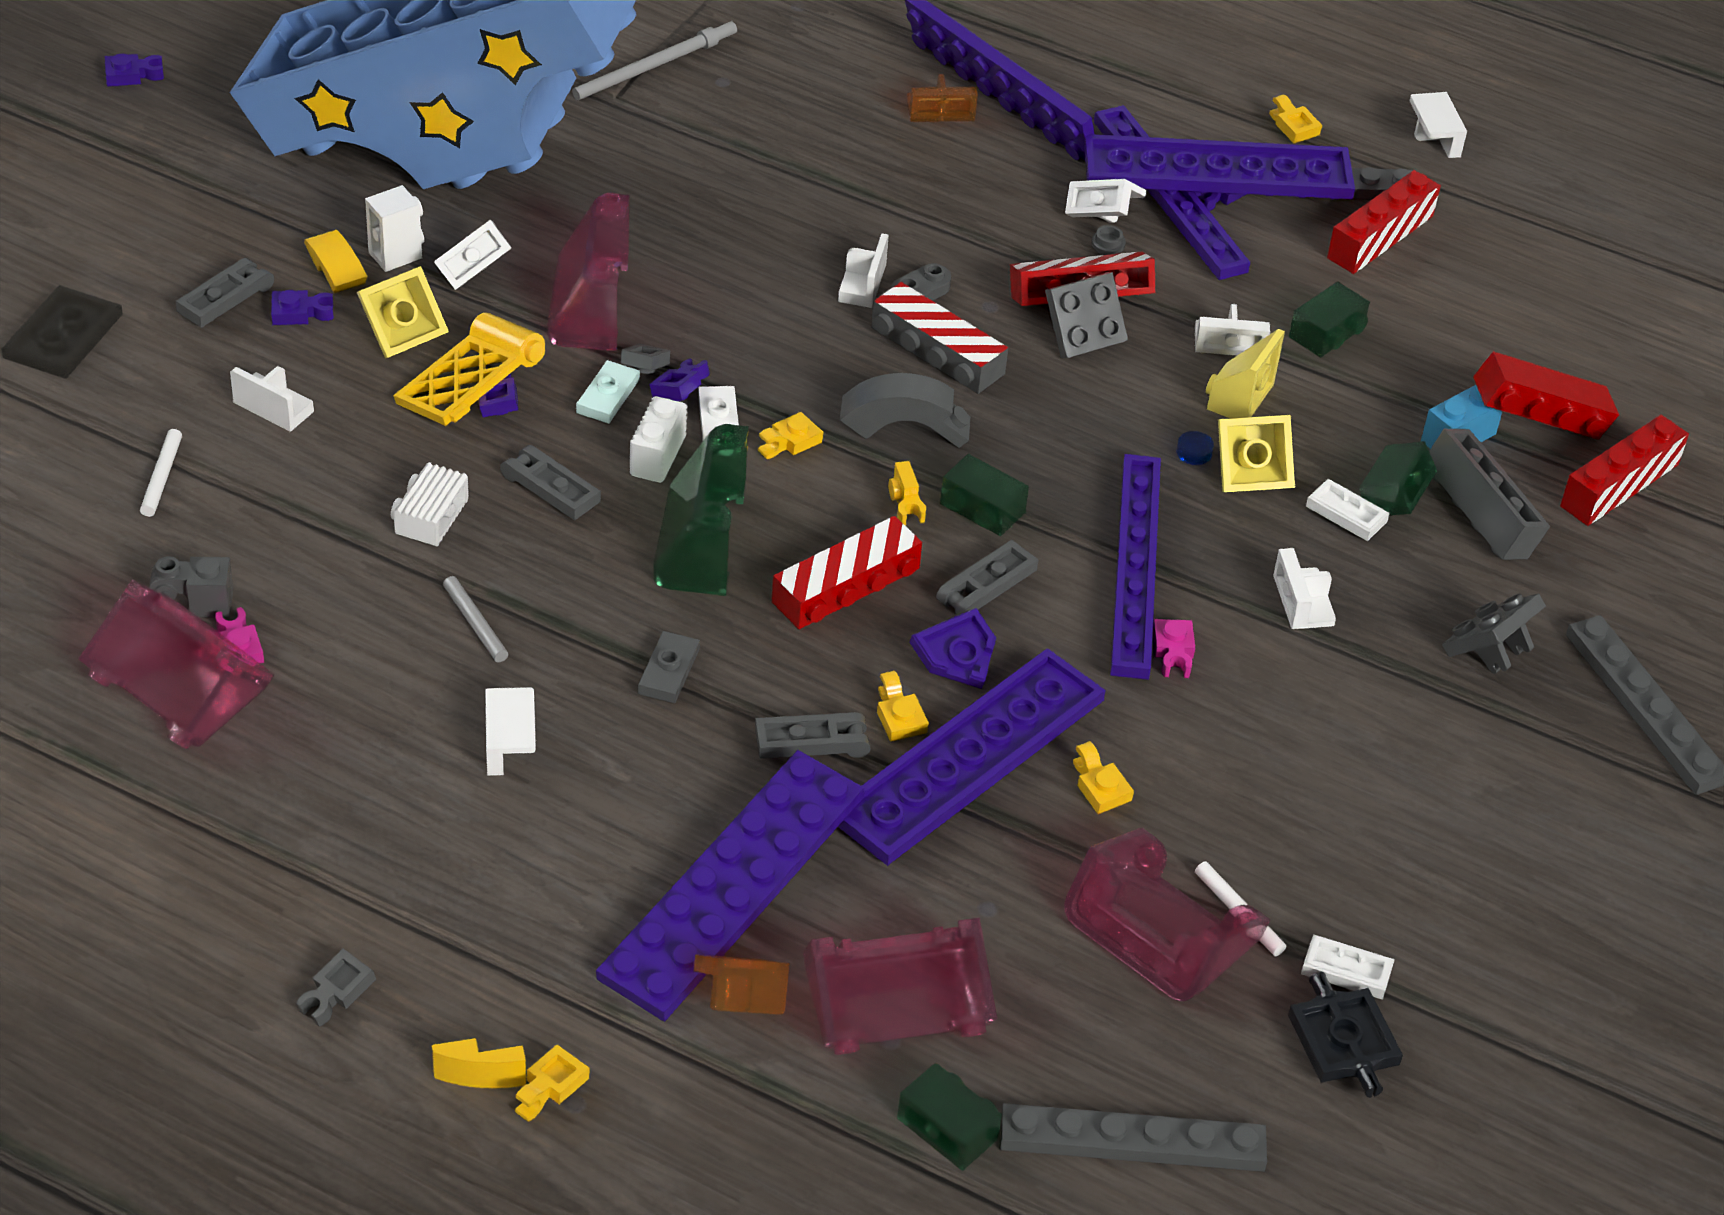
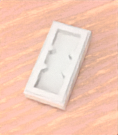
M698 387L703 445L739 444L740 433L735 387Z
M1327 479L1308 497L1306 507L1366 541L1387 523L1389 512L1330 479Z
M1313 934L1301 974L1310 977L1316 972L1319 975L1320 971L1326 974L1331 984L1353 991L1369 988L1373 997L1383 1000L1395 959Z

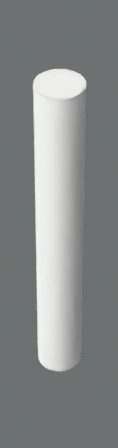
M170 429L166 435L140 508V512L145 516H153L156 512L182 438V433L177 429Z
M1205 861L1199 864L1195 869L1196 875L1273 956H1279L1286 949V944L1208 862Z

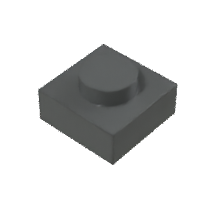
M639 343L622 349L621 364L633 366L634 369L640 370V373H655V369L670 364L671 350Z

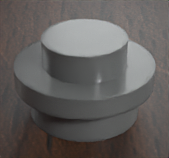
M1104 225L1097 229V232L1092 237L1091 244L1102 255L1119 254L1124 250L1126 240L1121 229L1112 225Z

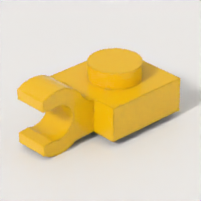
M1284 94L1273 98L1272 101L1278 108L1270 110L1269 114L1276 121L1277 127L1293 144L1320 135L1322 124L1305 106L1295 108L1290 99Z
M799 412L772 424V428H767L760 432L759 437L766 444L758 447V451L766 459H771L784 450H788L794 456L822 443L823 431L802 412Z
M909 461L897 462L894 468V478L889 479L888 482L891 500H897L898 503L897 518L906 525L907 514H914L919 518L920 523H925L926 505L919 498V485Z
M896 671L880 674L884 686L878 687V691L883 701L878 702L877 714L890 742L926 734L929 722L916 695L903 696L901 682Z
M1090 741L1076 746V751L1081 757L1073 759V764L1077 771L1082 774L1079 776L1077 786L1096 813L1100 814L1131 802L1134 790L1115 764L1111 763L1102 766L1099 753Z
M555 1045L527 1069V1081L529 1084H526L517 1092L516 1099L522 1103L515 1109V1112L529 1122L540 1113L548 1098H551L560 1105L589 1079L590 1068L559 1045Z

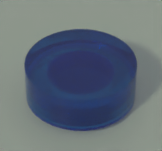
M1199 431L1185 432L1178 439L1176 452L1178 457L1188 464H1205L1212 458L1214 442L1205 433Z

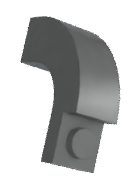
M891 373L867 379L842 396L840 421L865 439H868L890 423L915 421L929 426L960 448L969 441L971 416L962 407L953 404L954 389L947 384L918 374Z

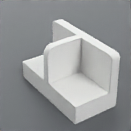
M1447 92L1412 94L1410 103L1418 117L1414 133L1415 138L1418 141L1440 140L1448 158L1461 157L1467 130Z
M1126 179L1070 181L1065 214L1072 218L1099 217L1109 223H1115L1118 220V216H1127L1130 198H1144L1146 190Z
M489 220L435 260L434 263L453 288L457 290L512 249V247L497 229L495 223Z
M881 234L876 252L859 248H850L848 250L846 272L839 290L838 302L869 308L873 307V301L875 300L886 267L888 234Z
M1231 304L1228 319L1200 317L1199 320H1196L1195 352L1237 356L1270 335V322L1237 320V304Z
M279 366L266 376L257 372L252 375L238 367L230 371L233 403L290 432L314 412L312 400L286 387L285 369Z
M1294 548L1279 549L1273 576L1291 629L1334 626L1336 617L1328 597L1332 581L1330 573L1327 571L1319 572V569L1315 567L1300 568Z
M531 687L486 689L487 776L504 775L503 754L533 753L536 750L534 689Z

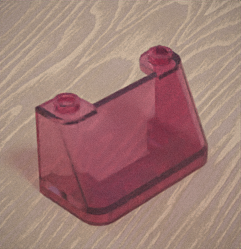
M605 193L597 197L560 251L547 323L548 339L551 343L562 347L617 351L619 273L616 267L621 266L622 271H628L630 195Z
M133 579L79 657V660L91 669L88 675L105 687H109L111 682L123 687L167 721L165 726L171 731L168 737L185 749H189L191 745L200 747L264 691L274 677V674L186 607L165 594Z
M1142 827L1090 846L1065 899L1064 908L1068 920L1076 928L1176 1001H1187L1200 995L1262 938L1270 922L1268 917L1249 905H1238L1230 909L1223 921H1221L1161 877L1167 862L1166 849L1159 839Z
M980 918L959 920L957 922L958 927L944 930L943 926L934 927L931 932L858 942H851V939H843L838 947H835L833 937L812 939L804 950L803 957L825 1047L834 1048V1054L841 1055L859 1051L861 1044L960 1031L961 1037L985 1034L987 1032L986 1026L997 1020Z

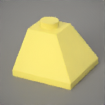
M421 266L357 292L385 359L449 332Z
M1277 329L1228 361L1218 375L1212 374L1206 387V394H1209L1207 410L1230 419L1252 417L1274 385L1285 331Z
M1290 415L1218 420L1222 492L1295 488Z

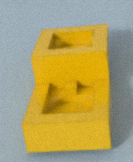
M338 230L305 239L304 244L317 270L323 271L333 293L366 283L367 274L351 246Z
M476 1038L432 1045L435 1079L476 1088H511L526 1085V1060L523 1045L478 1052Z

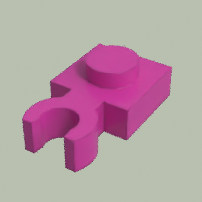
M242 607L236 608L237 618L232 621L225 620L221 611L216 612L215 615L218 630L215 633L216 643L225 671L264 663L263 650L255 625L247 626L246 614Z
M1154 619L1155 657L1163 658L1162 675L1169 677L1171 667L1176 666L1183 670L1184 678H1189L1192 659L1195 653L1192 620Z

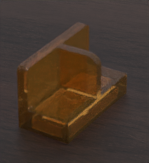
M938 74L937 87L911 88V93L907 94L910 121H975L976 87H946L944 74Z
M695 954L693 972L713 975L710 1002L712 1010L764 1014H783L785 1012L790 963L766 959Z

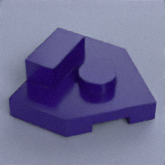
M974 608L913 634L909 643L929 673L982 689L986 680L996 636L977 608Z

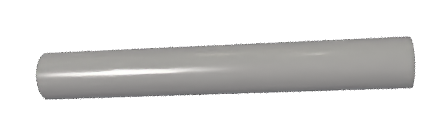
M455 576L446 578L443 582L444 588L495 662L504 661L508 657V651Z

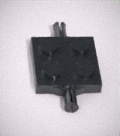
M1320 971L1319 975L1317 972L1309 977V983L1312 985L1317 996L1310 1001L1290 1005L1288 1017L1320 1082L1324 1083L1345 1077H1357L1367 1097L1371 1098L1372 1094L1374 1097L1379 1095L1383 1091V1087L1375 1071L1400 1065L1403 1054L1369 988L1352 992L1333 991L1324 972Z

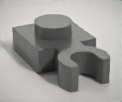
M343 948L313 977L317 989L303 993L298 998L296 1004L303 1015L310 1008L320 1006L312 1014L315 1024L320 1027L329 1021L333 1012L332 1008L337 1003L347 1009L376 980V976L372 969Z

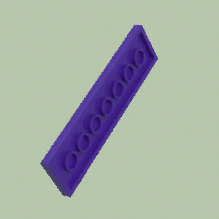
M905 0L906 16L913 32L912 39L920 49L924 50L926 47L930 49L941 64H951L963 80L972 79L984 95L989 96L992 94L997 97L999 103L1006 111L1011 112L1015 110L1020 114L1027 126L1031 128L1037 126L1043 131L1048 141L1053 144L1061 143L1073 159L1079 160L1082 158L1085 161V138L1089 134H1095L1090 115L927 0Z
M1095 134L1087 135L1084 143L1087 181L1126 179L1143 189L1197 191L1200 193L1217 192L1235 195L1296 196L1299 198L1353 199L1355 192L1348 147Z
M1048 648L864 783L862 785L864 787V798L838 827L884 864L890 865L1102 703L1106 690Z
M797 750L597 968V980L665 1022L864 798V787Z

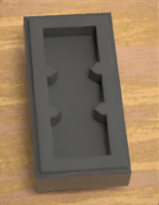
M663 631L638 684V694L676 703L700 650V640Z

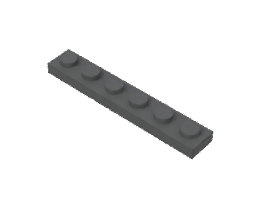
M1598 615L1569 624L1566 632L1568 639L1692 792L1698 795L1724 786V764L1604 618Z
M1005 1103L1002 1106L1000 1150L1265 1172L1267 1165L1266 1125Z

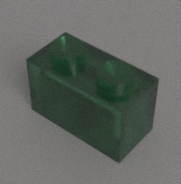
M1337 281L1294 310L1289 338L1321 358L1331 350L1338 349L1344 341L1354 334L1358 335L1365 329L1368 323L1367 313L1370 301Z
M1425 441L1386 445L1359 487L1361 497L1389 512V516L1411 514L1437 472Z
M967 454L943 476L940 504L1001 537L1026 513L1029 486L982 460Z
M935 1062L900 1092L897 1119L963 1171L998 1140L1002 1114L998 1112L991 1101L979 1097L965 1086L958 1075L946 1071Z

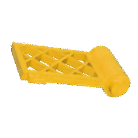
M482 313L474 319L470 327V335L394 394L395 402L444 426L448 425L451 421L456 423L470 411V406L520 365L525 367L536 365L545 354V340L539 333L491 313ZM470 350L479 353V355L462 358ZM502 362L498 367L486 369L487 364ZM479 366L477 371L461 374V369ZM454 371V375L437 378L442 373ZM478 382L474 387L461 389L463 384ZM454 386V391L436 394L437 389ZM429 391L428 396L412 398L417 393ZM454 402L444 411L435 408V405Z

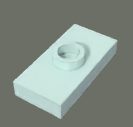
M607 360L576 403V413L609 424L640 380V370Z

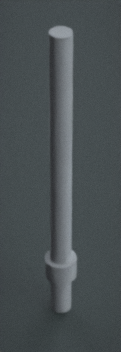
M730 21L714 29L712 27L703 29L693 38L573 88V96L576 100H581L695 50L711 48L717 45L719 40L737 33V26L733 21Z

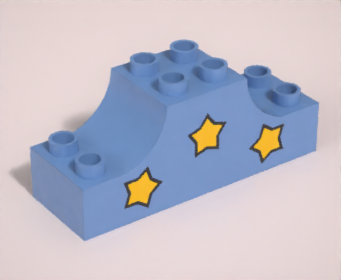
M325 0L282 14L230 93L274 156L303 148L308 156H314L326 151L337 141H343L369 148L390 158L404 168L418 182L422 189L451 182L457 189H463L479 181L487 171L505 167L509 173L517 174L529 169L540 160L543 155L540 144L548 129L555 126L565 115V109L562 104L576 80L572 69H575L579 76H589L602 70L612 61L614 51L611 46L619 31L626 28L635 19L636 11L633 6L636 0Z

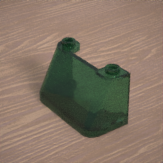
M723 424L713 428L672 480L653 568L654 580L662 588L726 596L729 584L728 561L732 516L731 511L725 504L735 499L736 504L744 503L749 426Z

